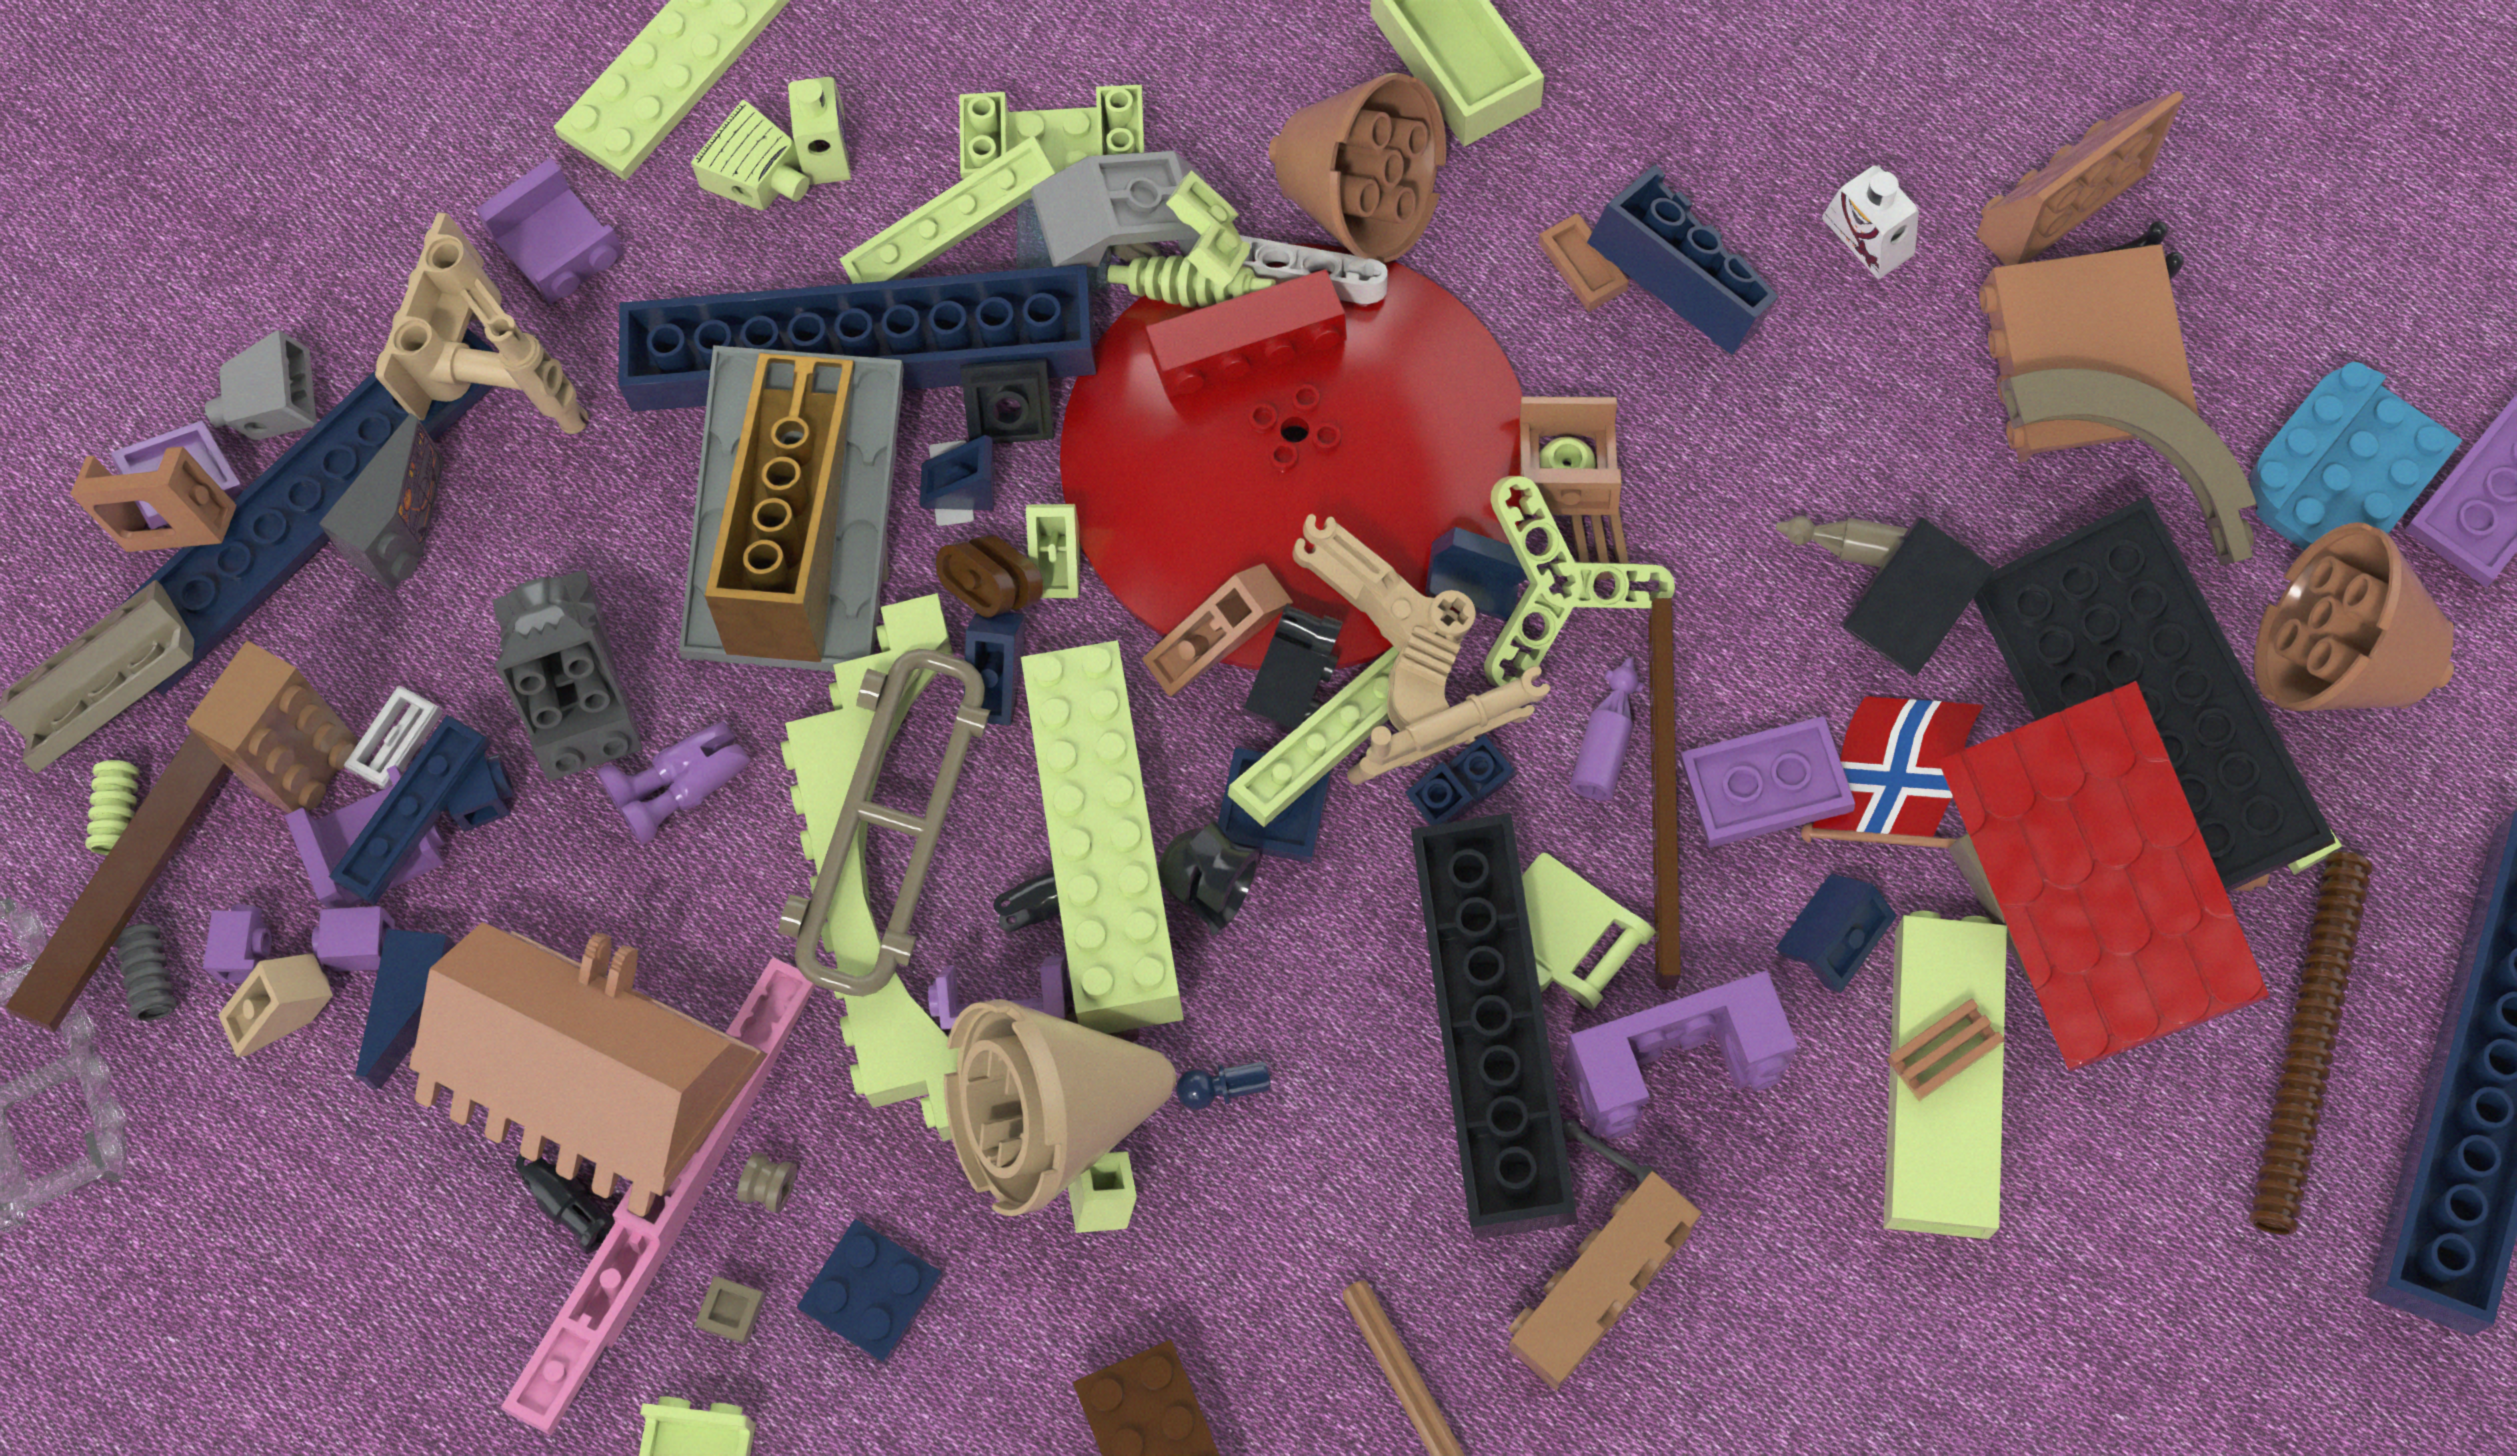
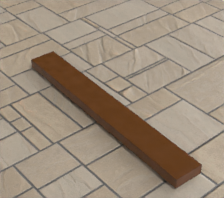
M1654 598L1648 616L1654 930L1656 931L1654 934L1655 986H1658V989L1676 990L1681 976L1672 598Z
M193 731L190 732L6 1004L5 1008L11 1015L55 1033L230 768Z

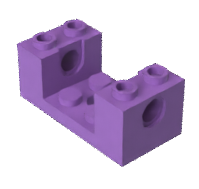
M1766 970L1571 1034L1564 1058V1065L1591 1136L1596 1137L1606 1134L1607 1139H1615L1635 1131V1123L1640 1122L1643 1116L1641 1107L1647 1104L1650 1097L1638 1066L1661 1058L1663 1056L1662 1050L1681 1045L1682 1050H1690L1704 1045L1711 1040V1034H1715L1736 1090L1751 1085L1753 1091H1760L1781 1082V1075L1785 1074L1798 1049V1045L1768 971Z

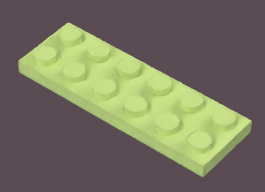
M670 0L554 125L557 136L626 181L790 0Z

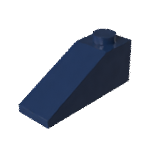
M387 929L355 1076L370 1089H381L416 1043L429 969L455 946V943L447 935Z

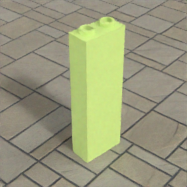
M1931 911L1912 912L1910 916L1904 915L1895 930L1890 1054L1971 998L1978 1005L1977 1010L1982 1016L1986 1015L1992 1022L1990 1027L1994 1032L1997 1033L1999 1031L2004 1038L2007 925L1992 924L1991 919L1982 916H1967L1962 918L1961 921L1941 919L1940 914ZM1965 1018L1910 1056L1904 1063L1909 1068L1971 1025L1970 1021ZM1977 1034L1916 1078L1922 1085L1985 1040L1980 1034ZM2004 1042L1920 1102L1890 1065L1883 1228L1990 1239L1999 1229Z

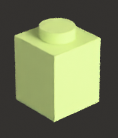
M1128 1151L1106 1153L1068 1186L1076 1233L1127 1229L1137 1198Z

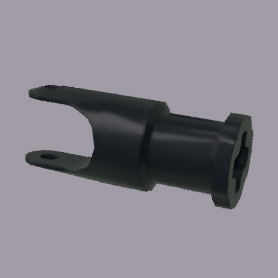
M1054 869L1038 874L996 897L993 906L996 913L1000 915L999 925L1003 930L1007 932L1017 931L1025 926L1037 924L1060 914ZM1003 901H1010L1007 907H1003L1001 904ZM1009 918L1016 919L1013 924H1008L1007 920Z
M519 1154L515 1162L516 1168L521 1174L524 1183L532 1190L538 1208L554 1224H563L579 1239V1248L584 1253L590 1254L598 1250L615 1224L613 1214L606 1215L589 1198V1190L575 1177L568 1180L556 1173V1165L549 1164L542 1156L525 1166L524 1161L527 1158Z

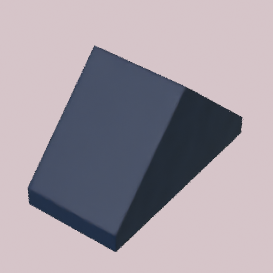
M984 435L921 464L919 506L926 509L994 510L995 459L993 438Z

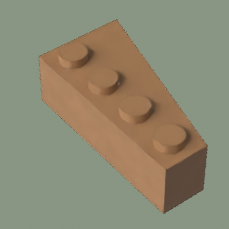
M1654 1171L1650 1172L1635 1192L1629 1189L1610 1211L1614 1217L1602 1231L1596 1227L1585 1238L1576 1250L1581 1256L1569 1271L1562 1266L1552 1276L1542 1290L1548 1296L1534 1311L1528 1305L1508 1328L1514 1335L1510 1340L1508 1350L1556 1392L1691 1236L1702 1214L1700 1210Z

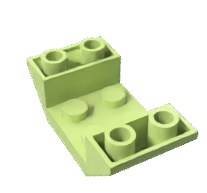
M1142 84L1096 87L1097 107L1009 112L1005 92L959 94L961 178H967L1031 136H1034L1039 141L1057 173L1087 156L1144 153Z

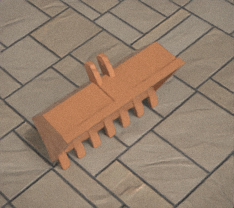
M484 922L480 923L429 969L416 1045L412 1050L409 1065L410 1069L419 1073L415 1093L416 1102L425 1107H431L436 1103L441 1086L443 1085L454 1091L450 1109L451 1120L461 1125L469 1123L476 1104L479 1103L489 1108L485 1128V1136L496 1143L504 1141L511 1122L514 1121L525 1127L520 1148V1154L531 1161L538 1160L542 1156L547 1139H550L560 1145L556 1164V1173L568 1180L576 1177L582 1159L585 1157L597 1163L592 1183V1191L603 1198L611 1196L620 1175L633 1182L628 1203L629 1211L640 1217L647 1215L650 1212L655 1195L662 1196L665 1194L767 1057L768 1053L633 989L637 968L636 962L639 958L638 950L629 945H622L615 952L607 976L612 937L604 933L596 932L595 935H592L586 944L585 954L583 955L582 963L520 933L515 931L509 933Z

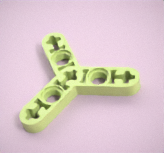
M1508 476L1501 478L1494 485L1490 499L1492 508L1530 584L1485 660L1484 672L1488 681L1493 686L1500 687L1521 678L1527 669L1538 667L1573 607L1650 608L1654 598H1672L1675 589L1674 578L1670 571L1663 566L1636 563L1575 562L1538 487L1532 480L1526 477ZM1510 487L1514 490L1524 491L1525 496L1519 500L1520 506L1524 514L1533 515L1536 513L1537 518L1523 521L1516 527L1515 522L1524 520L1517 507L1506 505V500L1511 497ZM1540 527L1547 534L1548 546L1543 553L1535 556L1526 547V536L1533 528ZM1556 556H1557L1558 559H1559L1558 561L1550 562V561L1553 560ZM1550 562L1549 564L1556 575L1567 577L1568 581L1562 585L1563 595L1550 592L1549 587L1555 583L1554 577L1548 568H1540L1538 570V564ZM1608 571L1615 579V590L1608 598L1601 599L1594 592L1593 584L1598 574ZM1650 573L1652 580L1659 581L1658 591H1651L1650 599L1649 593L1646 591L1629 590V581H1649ZM1532 612L1539 613L1545 622V629L1542 635L1535 640L1528 639L1522 630L1525 617ZM1514 639L1522 646L1532 648L1530 654L1519 652L1513 662V666L1518 669L1516 676L1506 675L1502 679L1504 670L1499 666L1502 659L1512 660L1519 648L1510 645L1512 640Z

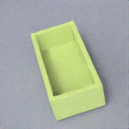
M1371 0V17L1412 75L1423 81L1432 91L1438 102L1442 117L1463 147L1541 107L1544 75L1489 0Z

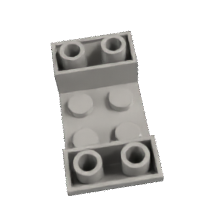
M1162 151L1087 156L1034 185L1030 193L1053 267L1086 264L1087 268L1098 267L1109 245L1178 240L1183 258L1190 254L1201 235L1193 227L1183 223L1166 202L1180 181L1191 170L1206 183L1204 175L1177 152Z

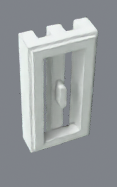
M399 685L344 766L351 773L362 776L366 781L377 784L381 789L392 786L387 768L396 765L401 772L404 771L443 714V711L439 706ZM407 702L410 703V707L397 726H394L384 739L385 743L368 767L364 765Z

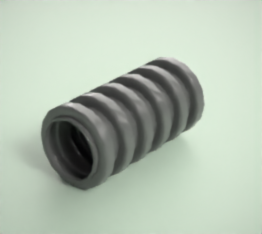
M136 924L124 928L114 943L119 948L117 950V958L123 962L120 965V972L123 976H126L123 979V985L128 990L126 994L127 1002L132 1005L129 1010L130 1016L141 1021L163 1018L177 1008V1001L171 996L174 993L173 985L168 982L171 976L170 971L165 968L167 966V958L161 954L164 951V945L162 941L158 940L161 937L160 928L151 924Z

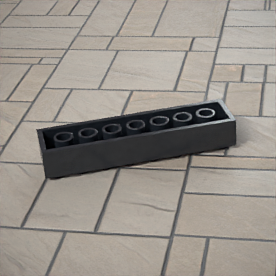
M1511 813L1411 829L1470 1228L1473 1236L1477 1240L1579 1224Z

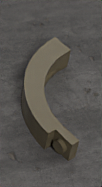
M2059 368L2034 371L2010 377L1999 383L2013 429L2044 421L2082 420L2117 428L2150 445L2172 464L2189 485L2206 521L2220 566L2253 557L2250 548L2254 545L2253 532L2248 521L2244 518L2241 519L2238 511L2257 504L2248 480L2237 460L2221 438L2184 404L2161 390L2138 380L2110 372L2090 369Z

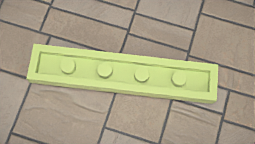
M1031 136L839 260L852 283L901 280L1032 197L1030 193L1032 187L1055 175L1057 172L1039 141L1034 136Z
M1394 646L1231 783L1228 796L1265 827L1366 740L1374 728L1382 726L1388 721V680L1390 670L1399 654Z

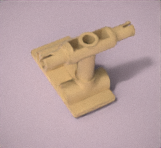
M438 212L432 228L426 233L424 248L416 269L410 274L409 287L400 310L394 315L393 328L384 351L380 353L377 359L376 378L409 414L415 415L419 420L425 419L432 400L454 401L461 398L468 391L471 383L523 390L543 415L554 417L565 433L576 434L581 432L586 427V423L582 419L588 421V413L576 401L577 393L575 387L562 372L560 362L557 359L551 358L533 335L522 333L514 319L510 315L505 314L500 307L502 296L499 289L482 269L484 259L450 215ZM470 320H480L486 327V337L494 343L499 353L470 349L467 344L461 343Z

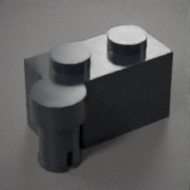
M1286 603L1275 634L1243 708L1242 715L1288 734L1292 733L1318 710L1321 703L1320 700L1312 698L1318 682L1321 680L1329 683L1339 656L1331 653L1343 622L1328 615H1324L1322 619Z

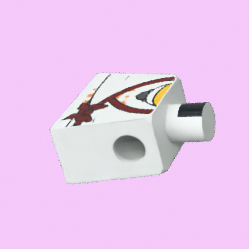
M1872 166L1838 190L1824 212L1822 219L1879 280L1914 256L1919 211L1916 205L1898 187V180L1892 173L1883 171L1879 166Z

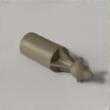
M1802 515L1796 516L1790 521L1777 522L1776 530L1785 534L1796 545H1803L1813 540L1839 556V560L1880 568L1899 543L1898 538L1904 536L1909 529L1847 517L1846 521L1814 526L1809 518Z

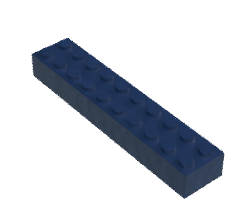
M1087 264L619 303L618 387L632 412L707 406L713 346L902 360L904 369L902 379L903 390L961 386V365L1046 358L1048 378L1096 375L1093 295Z
M2516 810L2493 831L2367 1294L2368 1298L2470 1336L2493 1326L2495 1323L2517 1237Z

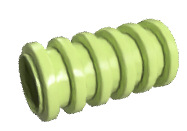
M119 760L102 761L93 766V774L97 778L92 780L91 787L96 792L90 796V803L94 807L88 811V817L93 821L87 825V832L91 836L85 840V846L92 852L102 855L109 854L134 817L135 812L131 809L137 805V799L132 794L138 791V784L134 780L139 777L140 771L133 764Z

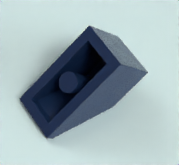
M976 612L966 630L965 661L972 664L981 674L985 686L984 700L981 708L990 710L987 722L989 724L1011 726L1022 670L1021 657L1024 656L1025 614L1006 612L992 617H984Z

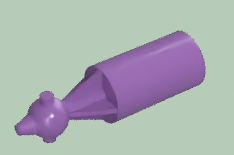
M1627 658L1621 667L1613 671L1606 670L1604 679L1609 680V685L1613 692L1591 713L1570 782V788L1586 798L1607 801L1613 798L1634 727L1628 695L1634 691L1641 692L1644 683L1639 682L1638 675L1634 671V660L1632 658Z

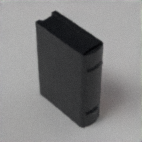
M1919 516L1914 520L1904 536L1898 538L1899 543L1860 597L1853 601L1852 608L1839 624L1845 631L1911 677L1918 675L1995 568L1932 523Z

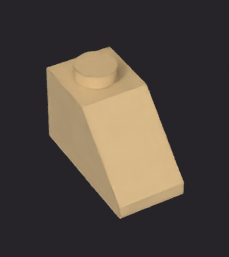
M314 953L263 960L256 965L218 1016L238 1058L247 1056L311 1023L333 994L330 990L329 980L325 973L322 972Z

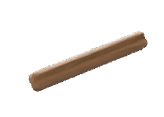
M1361 1280L1348 1286L1343 1291V1299L1431 1456H1465L1368 1282Z

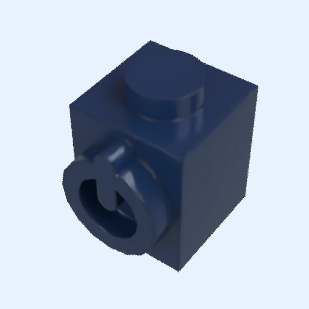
M486 752L443 810V812L450 811L451 817L464 832L511 815L506 800L514 797L515 792L499 753L491 757Z

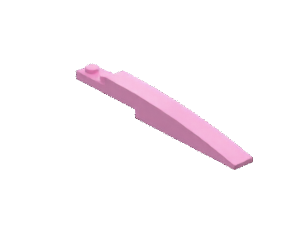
M774 957L770 960L726 1031V1034L768 1053L767 1057L665 1194L662 1196L655 1195L650 1212L643 1217L632 1213L628 1209L632 1189L631 1184L612 1215L615 1224L501 1407L506 1413L551 1436L605 1346L613 1347L688 1220L816 984L808 981L799 969Z

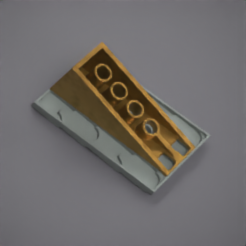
M713 346L679 652L682 659L702 661L704 659L714 662L835 672L834 664L874 655L876 626L878 625L880 609L879 597L887 541L886 530L903 391L902 379L904 369L902 360Z

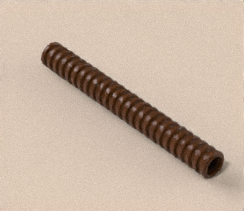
M2334 852L2329 854L2325 860L2328 868L2323 871L2322 878L2325 882L2319 888V893L2322 897L2317 899L2316 907L2319 911L2313 916L2315 926L2310 930V937L2313 940H2310L2307 944L2309 955L2304 958L2303 962L2304 967L2307 969L2303 970L2300 976L2304 984L2298 987L2297 993L2300 999H2297L2294 1004V1009L2297 1013L2291 1018V1024L2295 1028L2288 1032V1039L2292 1043L2287 1044L2284 1051L2285 1055L2289 1058H2285L2282 1061L2281 1067L2285 1073H2282L2278 1079V1083L2282 1088L2275 1092V1099L2279 1103L2273 1105L2271 1111L2276 1118L2271 1119L2268 1125L2269 1130L2273 1133L2268 1134L2265 1139L2266 1146L2269 1149L2263 1151L2262 1159L2266 1164L2261 1165L2258 1172L2263 1179L2256 1182L2255 1189L2259 1195L2252 1199V1205L2256 1208V1211L2249 1213L2248 1219L2250 1223L2256 1228L2272 1234L2289 1235L2298 1230V1223L2294 1218H2298L2301 1215L2302 1209L2297 1203L2302 1202L2305 1197L2304 1191L2300 1188L2306 1186L2308 1182V1177L2304 1172L2310 1170L2311 1161L2307 1156H2311L2315 1149L2310 1141H2314L2318 1134L2317 1129L2313 1126H2317L2321 1120V1116L2317 1111L2323 1108L2324 1101L2320 1096L2324 1095L2327 1091V1085L2323 1081L2330 1077V1069L2326 1066L2330 1065L2334 1058L2330 1052L2336 1048L2337 1043L2333 1036L2337 1035L2340 1029L2336 1021H2339L2343 1015V1011L2339 1006L2345 1003L2346 996L2343 991H2346L2349 986V981L2346 977L2352 972V966L2348 962H2351L2355 957V951L2352 949L2358 943V936L2355 933L2361 929L2359 918L2364 914V907L2361 904H2364L2367 900V892L2365 890L2370 886L2368 875L2373 871L2371 861L2353 852Z

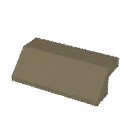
M157 580L147 585L2 692L0 715L26 738L22 761L36 774L192 660L194 638L165 589Z

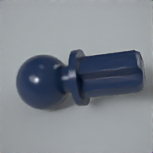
M1257 1062L1224 1069L1222 1063L1218 1064L1219 1075L1214 1076L1201 1069H1192L1182 1074L1176 1085V1094L1181 1104L1191 1110H1201L1208 1107L1215 1097L1223 1095L1225 1105L1231 1104L1230 1098L1268 1091L1271 1088L1268 1066L1265 1062Z

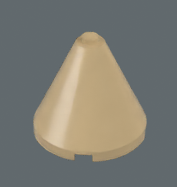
M1004 999L978 1002L966 1007L955 1020L947 1043L949 1049L959 1048L957 1072L944 1074L946 1112L958 1158L975 1191L979 1193L990 1190L997 1200L1000 1201L993 1203L992 1209L1006 1216L1026 1214L1044 1208L1167 1102L1176 1085L1175 1069L1162 1053Z

